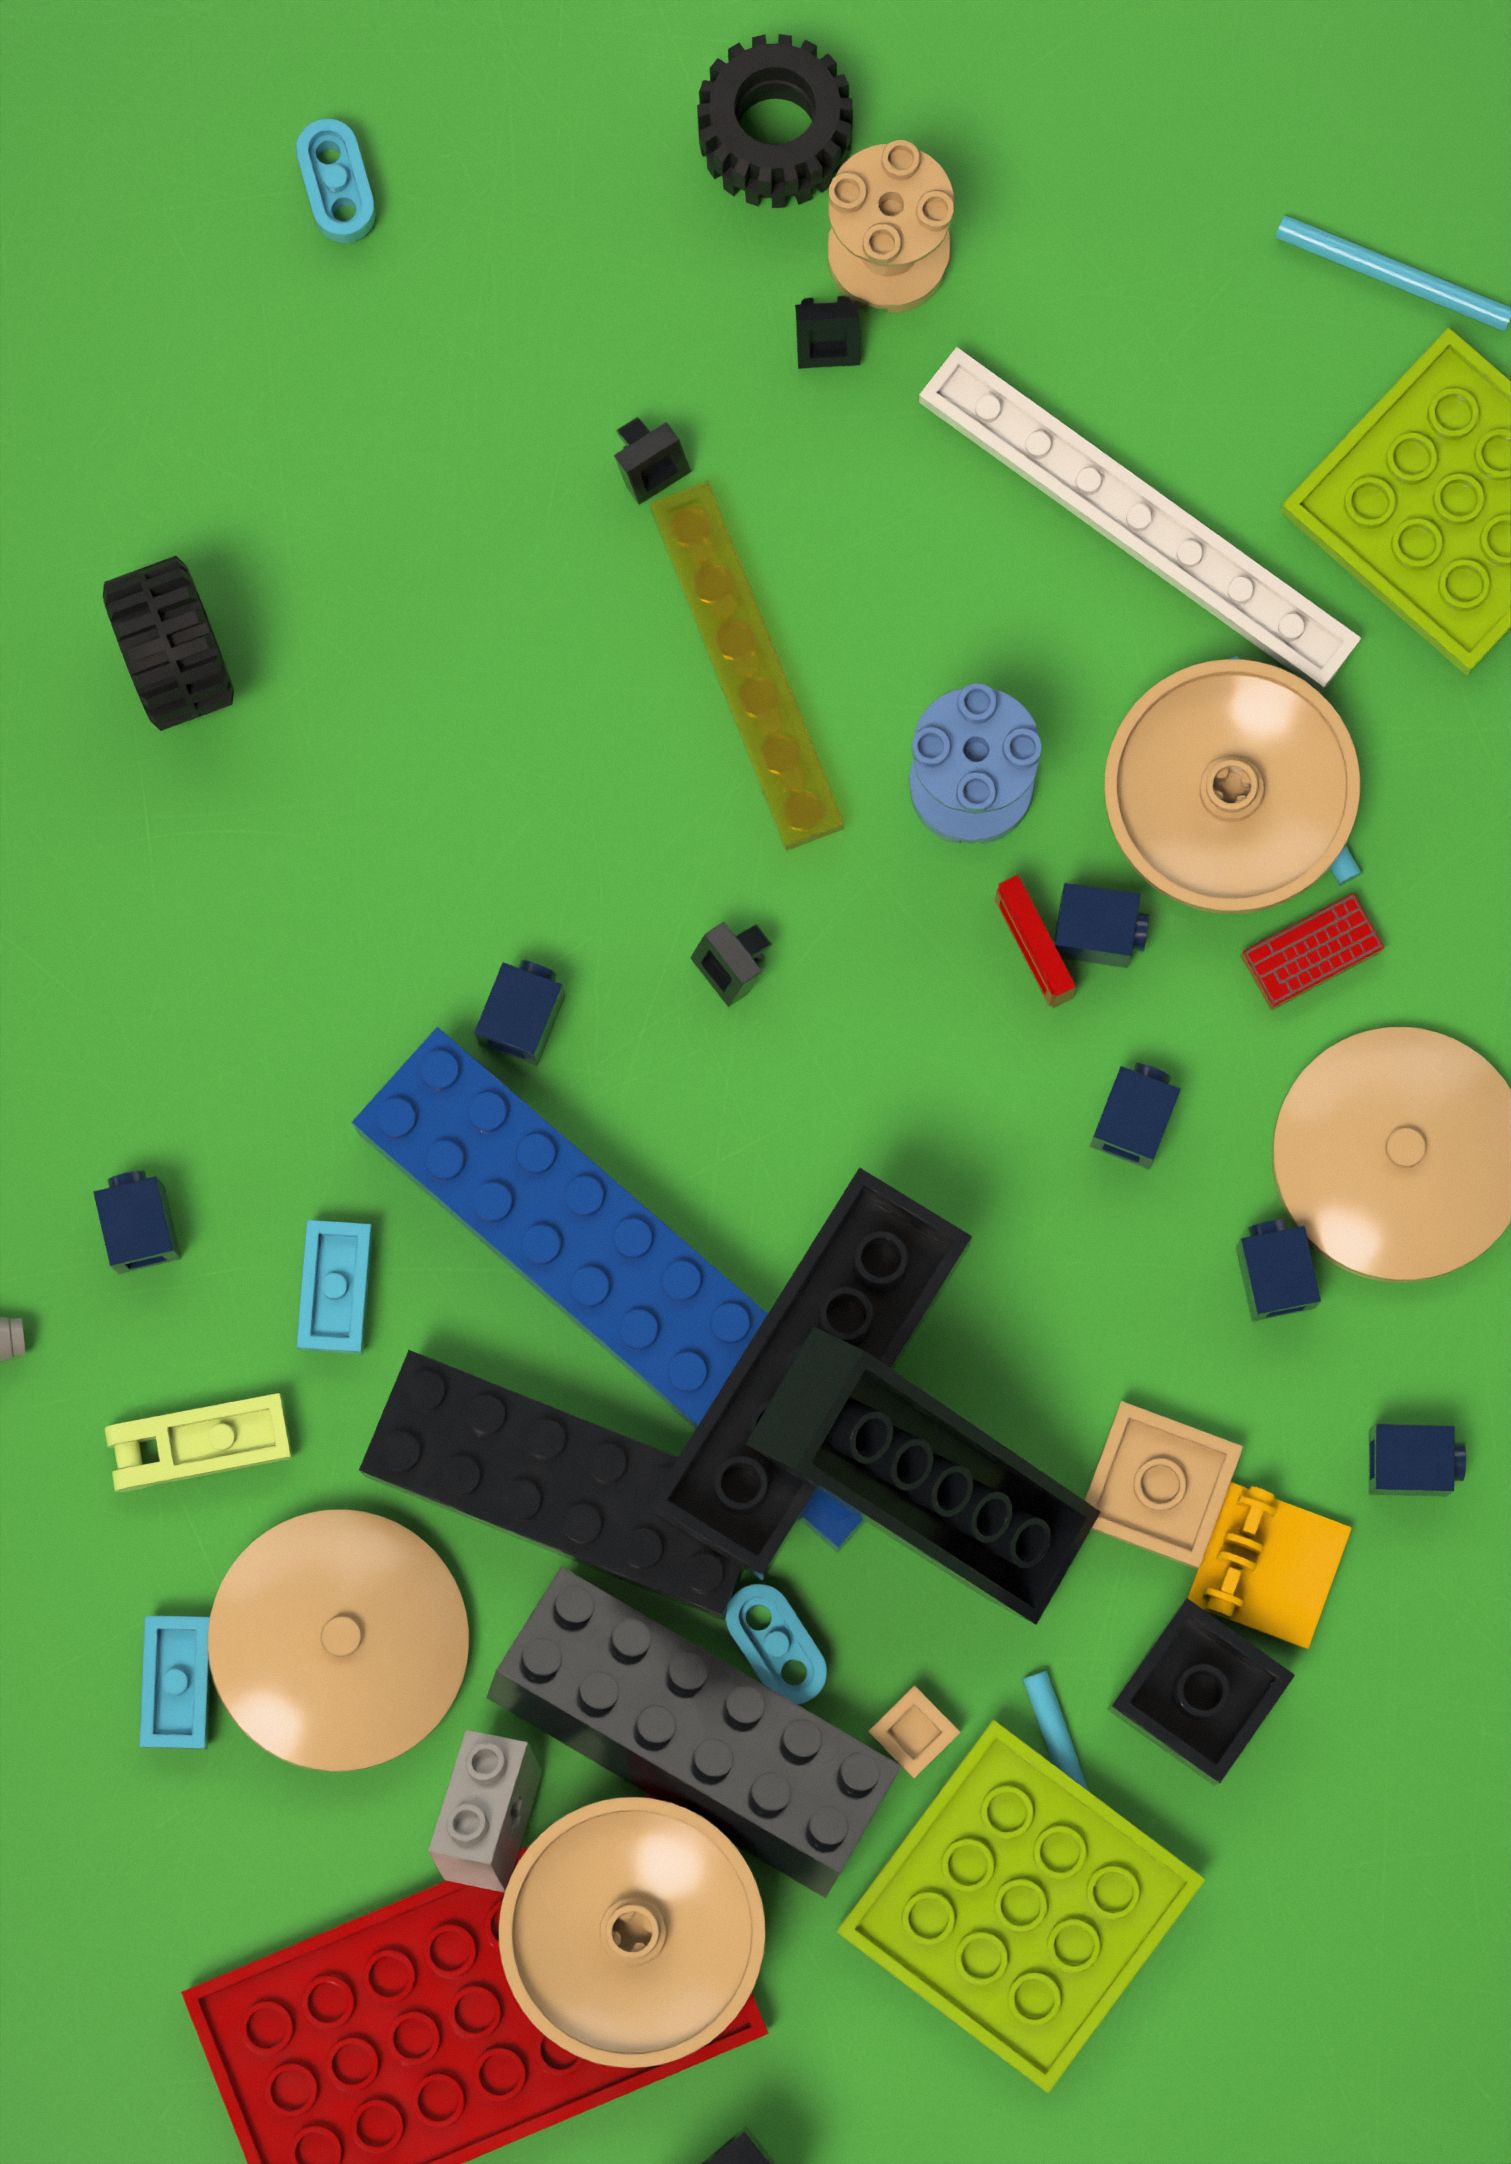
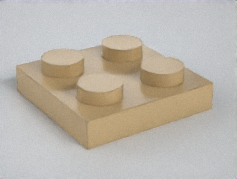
M1121 1401L1085 1497L1086 1502L1101 1511L1091 1530L1198 1570L1243 1446Z

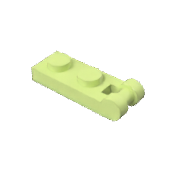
M280 1393L139 1419L104 1428L107 1448H114L118 1469L112 1472L115 1492L133 1491L152 1485L293 1459L283 1396ZM156 1439L160 1462L143 1465L139 1443Z

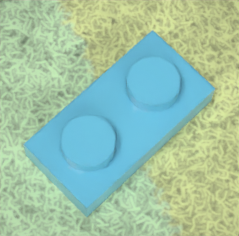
M307 1220L297 1335L298 1350L363 1354L373 1226L371 1224Z
M145 1616L139 1747L208 1749L211 1672L207 1652V1634L210 1617Z

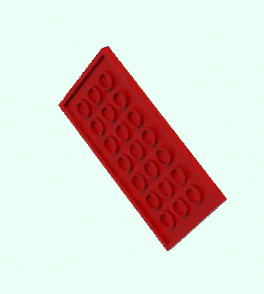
M649 1795V1796H647V1797H644V1798L657 1799V1798H655V1797H653V1796H651V1795ZM529 1846L519 1850L513 1872ZM451 1881L439 1883L181 1992L248 2164H463L769 2034L754 1995L751 1992L743 2008L723 2032L705 2046L680 2059L649 2067L624 2068L594 2063L578 2057L547 2038L523 2012L512 1993L502 1965L499 1947V1921L504 1892Z

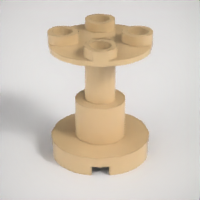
M895 140L889 144H879L861 150L841 166L829 186V220L831 230L828 234V267L831 277L837 288L844 296L849 297L851 302L858 301V305L866 308V305H869L876 309H886V313L906 312L928 301L939 290L950 262L949 227L954 216L953 188L943 168L931 156L919 151L913 143L906 140Z

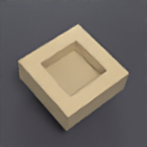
M915 1685L868 1731L913 1779L961 1733Z

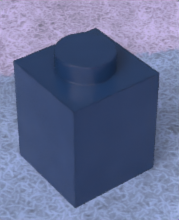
M1064 883L1054 945L1061 958L1128 968L1132 950L1144 952L1147 938L1149 914L1138 913L1140 894Z
M521 960L518 968L502 962L474 1032L478 1044L538 1066L565 998L562 984L554 982L557 974L542 965L527 960Z
M1136 1063L1133 1070L1120 1066L1090 1147L1150 1169L1181 1089L1169 1085L1171 1076L1157 1068Z
M145 1171L127 1172L109 1178L107 1180L109 1188L93 1191L109 1264L118 1274L181 1259L165 1186L156 1176L146 1178Z
M1280 1219L1248 1227L1250 1237L1240 1239L1236 1245V1252L1252 1322L1315 1309L1321 1302L1305 1226L1288 1229L1286 1220Z
M1376 1424L1369 1430V1495L1446 1497L1454 1492V1481H1464L1466 1450L1464 1442H1455V1426Z

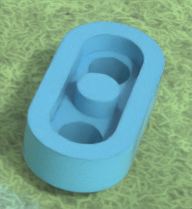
M335 119L314 121L300 133L296 143V154L316 225L320 232L332 241L339 243L357 241L371 230L376 218V208L357 139L353 131L341 121ZM332 149L340 153L339 159L332 164H323L318 160L320 154L326 150ZM343 206H350L356 210L354 217L348 221H340L334 215Z
M754 1584L739 1590L732 1597L727 1607L726 1623L732 1638L763 1685L795 1704L803 1705L812 1701L819 1695L825 1685L827 1668L824 1657L785 1597L771 1586ZM756 1606L765 1607L772 1616L770 1625L760 1631L753 1630L746 1622L748 1611ZM789 1661H799L806 1667L807 1677L799 1685H789L782 1678V1668Z

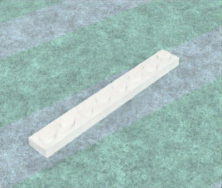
M958 347L954 349L919 394V403L1319 692L1322 693L1359 645L1361 637Z

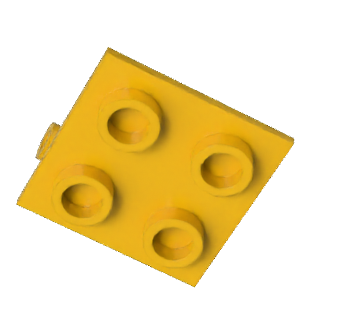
M1230 1482L1200 1568L1197 1570L1187 1599L1204 1611L1308 1650L1352 1527L1275 1499V1495L1266 1490L1253 1486L1248 1489Z

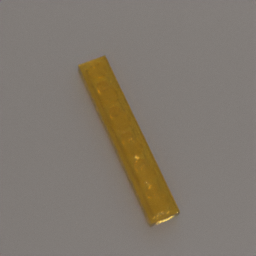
M709 482L701 483L651 502L650 510L785 851L843 830L844 821Z

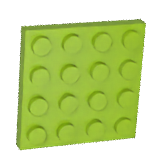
M1448 327L1281 505L1279 512L1466 676L1472 672L1511 629V381Z
M993 1719L836 1932L1045 2092L1049 2093L1206 1879Z

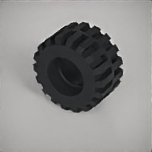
M779 34L777 44H767L765 35L752 37V48L744 50L740 42L729 48L728 63L717 58L710 67V81H702L699 90L700 104L697 105L700 150L702 157L706 156L707 169L714 179L720 176L723 177V189L735 196L742 189L745 191L746 203L759 207L761 197L772 198V208H785L786 197L795 196L799 205L811 200L812 187L815 186L822 193L829 188L832 182V172L838 173V170L847 161V151H851L853 130V100L849 98V83L845 74L837 76V62L829 54H826L819 60L817 58V45L807 40L803 42L801 48L792 46L791 35ZM769 99H782L795 103L812 120L808 129L800 137L791 142L776 145L762 143L753 139L739 125L741 117L750 107Z
M173 556L104 582L103 601L131 679L151 723L160 731L233 705L234 688L204 606L186 564L177 556Z

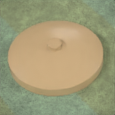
M1243 659L1208 661L1177 671L1161 680L1149 689L1127 713L1116 732L1107 758L1104 788L1106 811L1116 843L1132 868L1158 892L1175 902L1204 912L1217 914L1254 913L1271 909L1301 895L1316 884L1337 861L1350 837L1358 811L1360 798L1359 763L1353 741L1341 717L1333 706L1306 681L1288 671L1262 662Z
M1386 1027L1358 1033L1339 1041L1317 1056L1301 1072L1286 1095L1276 1119L1271 1147L1272 1172L1278 1197L1286 1215L1294 1228L1305 1226L1308 1244L1317 1253L1334 1265L1360 1277L1390 1283H1413L1442 1277L1461 1269L1483 1254L1511 1223L1510 1087L1499 1072L1484 1057L1467 1045L1438 1032L1411 1027Z
M343 1509L311 1512L284 1521L266 1531L239 1555L228 1570L215 1597L209 1619L207 1634L209 1668L218 1696L229 1716L251 1741L266 1752L292 1765L315 1771L350 1772L364 1770L393 1760L412 1749L440 1723L450 1709L462 1684L469 1652L467 1612L457 1583L446 1564L424 1540L411 1530L382 1516L363 1511Z
M640 1797L615 1798L584 1806L559 1819L540 1834L519 1860L510 1877L504 1893L499 1921V1947L504 1972L515 1999L531 2022L547 2038L578 2057L594 2063L624 2068L649 2067L680 2059L705 2046L723 2032L743 2008L755 1986L761 1969L766 1937L765 1915L757 1883L748 1864L734 1844L717 1827L696 1813L670 1802Z

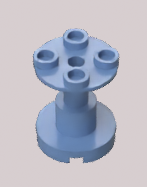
M975 683L969 684L963 689L953 690L942 695L924 711L917 723L912 742L913 761L909 775V785L913 808L921 822L932 833L946 841L959 844L961 841L968 843L981 841V844L995 842L1005 837L1022 822L1030 807L1042 749L1037 726L1025 707L1002 691L993 690L985 684Z

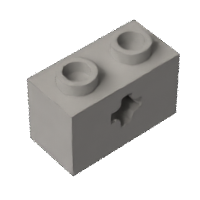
M469 1730L465 1731L428 1850L444 1880L505 1893L543 1773L528 1742Z

